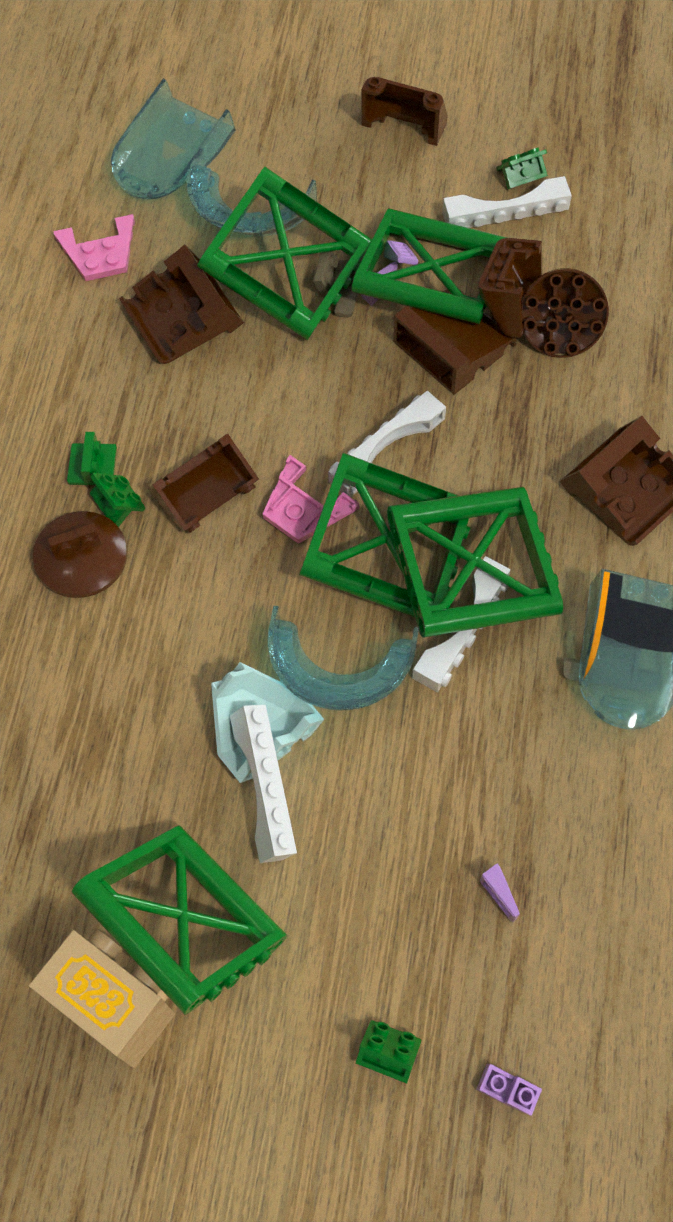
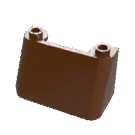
M370 77L365 81L361 89V126L371 128L373 122L380 120V123H384L388 116L421 125V134L428 135V144L438 145L448 118L445 103L440 94L379 77Z
M503 238L499 240L478 284L479 294L501 331L506 336L521 338L523 334L524 324L522 323L521 298L533 281L542 275V241L517 238Z
M227 433L185 464L167 474L163 479L161 478L153 483L148 490L182 532L187 530L191 533L201 526L198 521L240 492L247 494L256 488L254 483L259 478Z

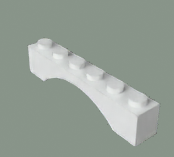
M563 176L546 179L531 192L510 200L485 201L466 195L443 198L442 213L447 223L467 228L480 227L492 223L569 210L572 195L566 178Z
M426 391L421 396H416L408 407L400 409L392 420L384 422L376 433L368 435L359 447L351 449L347 454L372 463L374 458L395 440L408 435L426 433L433 430L445 420L446 406L429 391ZM335 462L328 471L330 484H332L339 462ZM342 483L339 492L341 494L344 492L352 497L358 491L355 487Z
M486 556L483 560L507 575L510 574L509 568ZM477 568L472 581L474 604L500 600L498 595L501 591L505 592L508 586ZM477 629L457 632L444 643L425 650L413 669L412 679L437 693L441 686L446 687L452 677V674H450L454 666L458 668L464 658L463 651L466 647L470 649L476 639L474 634Z
M266 705L243 706L231 714L230 719L234 739L247 758L254 780L257 800L255 842L259 862L281 861L296 854L297 850Z

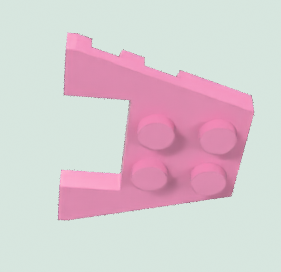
M133 214L115 218L119 235L76 244L72 227L53 231L56 241L60 243L66 255L68 254L85 281L127 272L130 243L133 237L132 230L135 225Z
M289 455L284 470L280 473L275 490L273 489L263 511V519L299 544L313 536L323 505L294 485L306 471V466ZM343 492L336 499L327 527L357 511L359 503Z

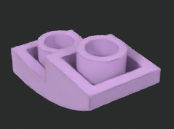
M486 1064L476 1089L530 1116L533 1114L542 1091L541 1088L518 1076H513L492 1064Z

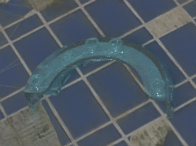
M199 148L187 174L188 196L199 215L211 224L222 228L234 210L230 209L222 200L219 193V175L211 171V168L206 167L204 149ZM312 180L305 194L317 201L316 180ZM278 203L285 231L304 221L303 218ZM261 211L246 213L233 231L236 234L246 236L277 234L271 211L261 214Z
M273 606L268 631L269 657L280 681L301 700L329 710L359 709L387 697L404 680L414 660L419 627H414L412 640H396L384 659L373 668L358 674L341 675L321 669L306 656L299 641L296 625L289 621L280 620L279 607Z

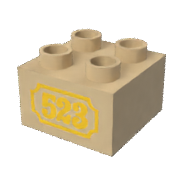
M96 929L91 937L86 940L73 930L29 987L114 1055L135 1069L175 1015L165 1003L168 997L139 965L135 967L131 974L127 972L124 968L131 958L103 932Z

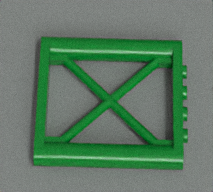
M264 167L206 249L197 267L308 341L319 322H325L332 312L329 310L331 304L336 306L342 294L339 292L342 287L347 289L353 278L350 275L353 271H357L361 258L367 251L372 239L279 175ZM257 196H262L269 201L281 249L237 256L227 255L221 251V248ZM278 202L337 242L289 248ZM342 250L351 258L314 313L303 304L292 257ZM283 258L295 305L235 265Z
M388 208L355 273L352 292L480 324L487 307L480 294H478L477 298L463 295L441 267L477 256L490 258L496 243L507 237ZM391 233L403 236L424 261V263L385 274L373 272ZM415 237L465 249L466 251L434 260ZM432 270L451 294L398 281L397 279Z
M343 453L299 575L415 617L406 588L338 563L386 543L401 570L391 531L387 527L366 486L411 503L459 495ZM345 483L357 489L381 535L331 556L318 550L341 485ZM469 518L448 521L454 524L450 540L461 546L462 540H466L469 534L470 526H467ZM446 550L434 592L425 590L429 606L441 603L451 588L449 587L450 579L454 580L458 567L455 566V563L461 557L449 550Z
M524 487L388 506V524L422 638L562 614L563 600L558 587L559 580L551 566V555L546 551L544 545V534L540 532L537 524V513L533 511ZM498 514L473 553L426 526L427 524ZM516 516L539 586L537 589L528 588L481 559L501 526L509 517ZM418 531L467 561L439 605L429 606L409 532ZM475 567L523 595L522 597L449 608Z
M180 825L87 874L72 889V894L184 1015L193 1011L206 1000L214 1001L221 994L224 987L230 989L237 983L241 975L247 977L255 969L256 964L263 965L288 936ZM167 854L175 862L177 907L118 894L110 885ZM186 869L237 922L188 910ZM125 907L177 919L179 965ZM188 922L245 935L254 945L200 982L190 971Z

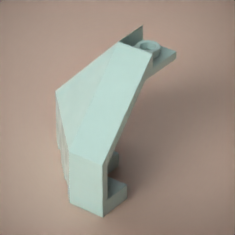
M241 662L233 671L227 673L222 680L211 683L217 755L240 783L253 779L244 752L234 739L230 719L231 714L243 706L266 705L277 761L289 753L292 745L300 738L302 741L309 738L324 720L302 692Z

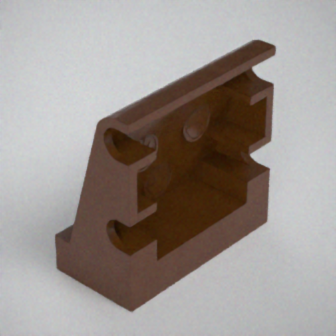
M185 244L164 261L167 269L163 273L157 274L155 271H152L132 287L136 293L133 298L125 299L123 296L119 298L154 356L162 364L174 361L226 330L232 333L244 323L217 281L197 267L200 258Z
M447 289L443 291L445 293L451 294ZM408 306L394 315L393 342L453 395L474 379L475 373L479 368L485 371L504 355V350L509 344L514 347L517 342L515 337L503 334L497 322L485 312L480 324Z
M643 416L620 427L559 481L570 495L575 494L625 543L631 546L639 544L673 512V454L670 450L664 452L658 448L656 442L660 440V437Z

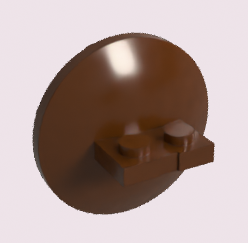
M560 268L544 273L533 281L522 298L523 333L536 350L551 357L567 358L587 351L600 339L608 322L609 306L604 290L592 276L577 269Z
M88 511L68 513L50 522L39 534L33 549V564L41 582L52 592L69 598L89 597L106 590L119 578L127 560V545L120 528L106 516Z

